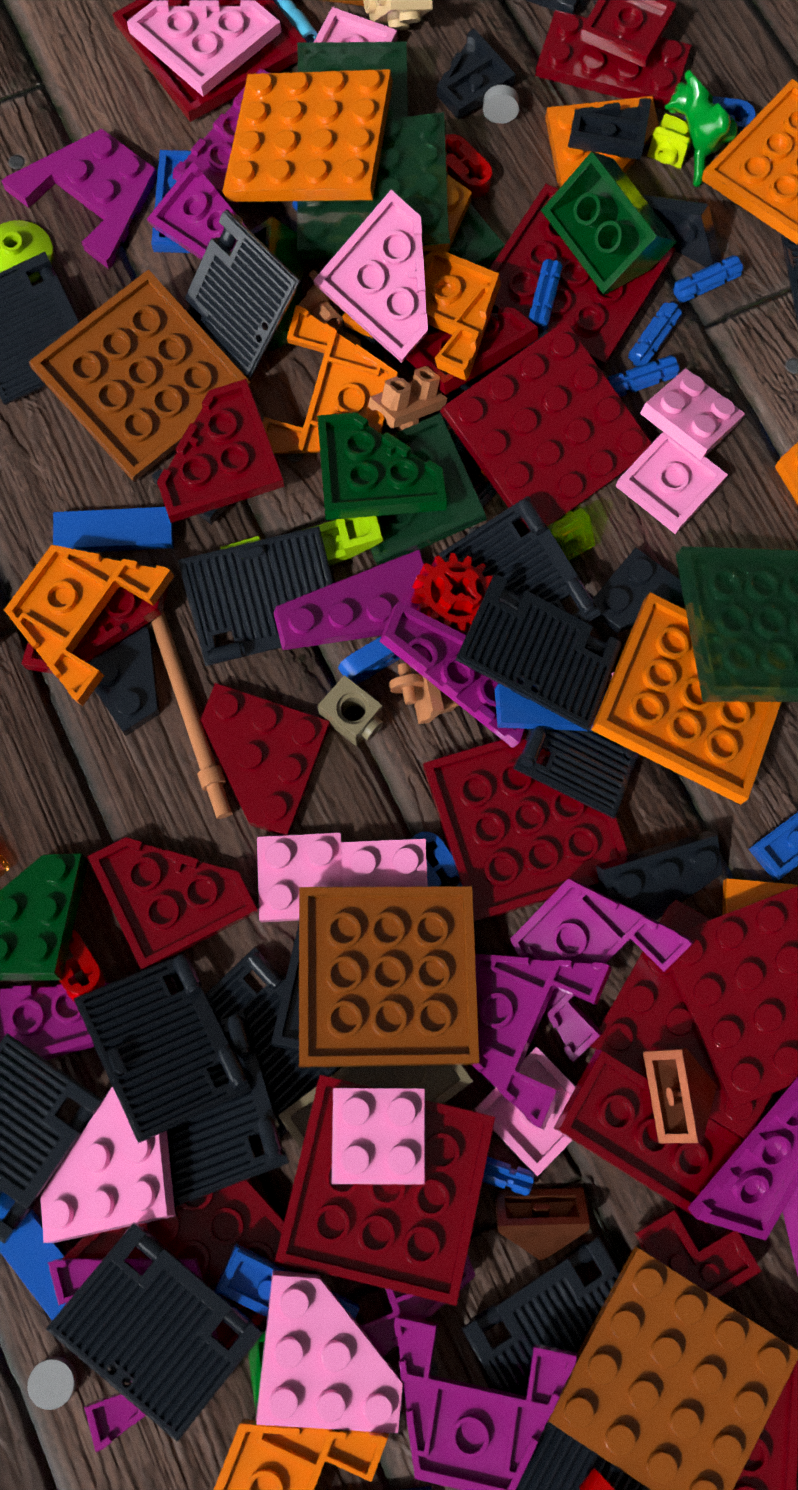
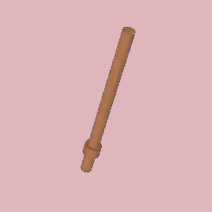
M163 610L160 616L150 622L200 768L197 775L202 790L208 792L216 819H223L232 815L223 787L226 780L221 766L215 764Z

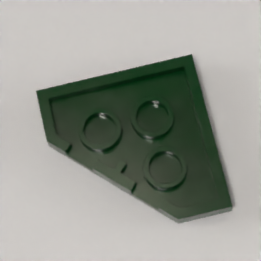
M356 412L317 415L326 520L444 511L447 509L442 467L431 460L426 463L413 455L411 447L387 432L383 435L369 426V421Z
M82 854L42 855L0 890V980H62L88 860Z

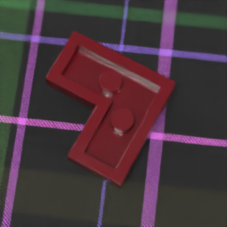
M673 1209L634 1231L645 1253L716 1298L721 1297L761 1272L739 1232L728 1230L697 1249L676 1211Z

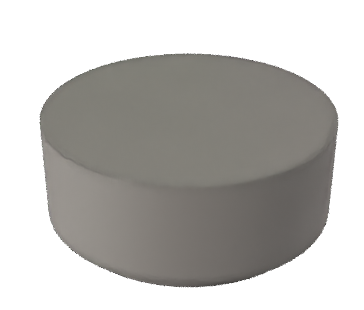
M497 85L487 90L483 99V113L488 120L494 123H507L517 116L519 112V95L515 89L507 85Z
M57 1356L47 1358L39 1363L32 1370L28 1379V1394L32 1402L45 1410L57 1409L64 1405L73 1396L77 1387L78 1377L74 1366L67 1359Z

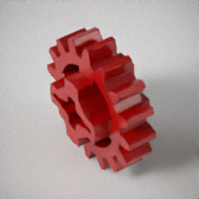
M451 553L448 561L445 562L438 555L435 556L432 565L425 563L420 574L416 576L412 586L415 590L411 597V602L419 604L417 611L461 633H464L465 630L468 632L493 576L485 577L482 574L485 569L483 563L476 568L471 566L470 556H467L463 562H458L456 554Z

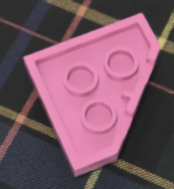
M190 0L189 6H169L168 1H152L127 21L129 33L202 96L206 95L281 33L280 21L255 0H241L240 6H220L219 0Z
M390 190L314 279V285L401 363L428 333L421 216L394 191Z
M113 1087L41 1194L43 1242L56 1243L129 1227L133 1222L142 1224L175 1216L167 1131L138 1144Z
M272 1271L256 1424L398 1433L403 1387L400 1376L375 1348L370 1338L351 1314L341 1305L319 1274Z

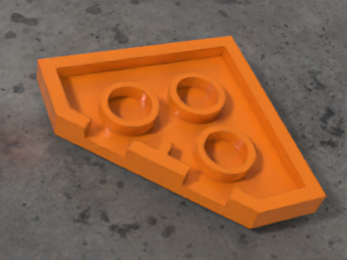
M653 96L547 107L545 119L558 187L560 188L591 153V151L568 147L575 109L599 108L605 104L619 102L621 109L638 107L641 98H651L644 141L645 147V145L651 143L653 133L656 127H659ZM599 153L613 158L624 173L636 161V159L621 158L615 155Z

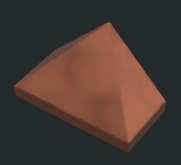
M687 1048L648 1050L643 1052L658 1142L699 1143L703 1141L717 1089L715 1082Z
M583 1188L532 1189L530 1194L526 1196L511 1190H495L498 1233L540 1261H544L589 1230L590 1223Z

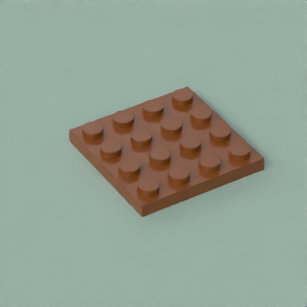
M149 269L29 361L32 370L133 482L176 449L189 424L194 423L201 411L202 401L209 390L244 379L247 380L249 388L251 382Z
M472 886L299 887V1067L479 1064Z
M635 1246L577 1352L576 1364L565 1383L548 1422L651 1490H733L798 1360V1350Z

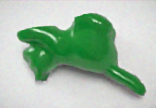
M687 70L685 73L687 83L680 82L677 84L675 92L671 96L670 102L665 105V108L671 114L679 112L686 116L691 142L695 149L693 186L699 187L705 170L706 156L718 151L725 143L735 139L737 123L719 103L713 104L712 94L690 70Z

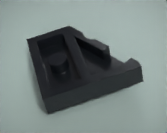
M473 28L467 35V42L460 53L457 52L451 61L450 70L445 72L439 81L437 97L459 120L483 105L484 95L491 87L497 85L512 87L515 85L516 74Z
M641 98L638 107L621 109L619 102L605 104L599 108L575 109L568 147L640 160L644 147L651 98Z
M642 195L676 239L677 243L673 246L676 248V252L704 267L717 262L720 263L722 259L709 204Z
M635 547L595 595L593 601L602 614L597 619L618 634L633 627L642 603L650 592L675 605L681 603L685 605L691 602L697 592Z
M146 626L88 663L104 675L95 688V692L125 736L160 715L155 684L156 672L152 657V636Z

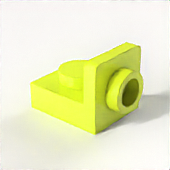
M665 113L659 127H656L653 133L647 157L681 169L692 145L688 122Z

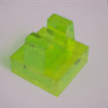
M582 508L575 512L569 511L563 515L562 519L547 525L568 560L595 546L590 516Z

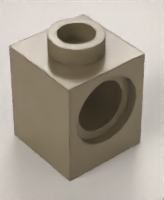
M345 675L318 704L319 717L330 721V726L356 747L364 738L370 741L384 723L380 720L383 717L382 705ZM350 707H358L365 712L364 716L357 721L347 720L343 717V713Z

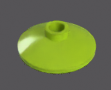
M13 220L0 224V272L42 252H46L52 264L54 255L53 245L48 234L40 226L23 220ZM37 271L28 277L31 283L40 279L41 275Z

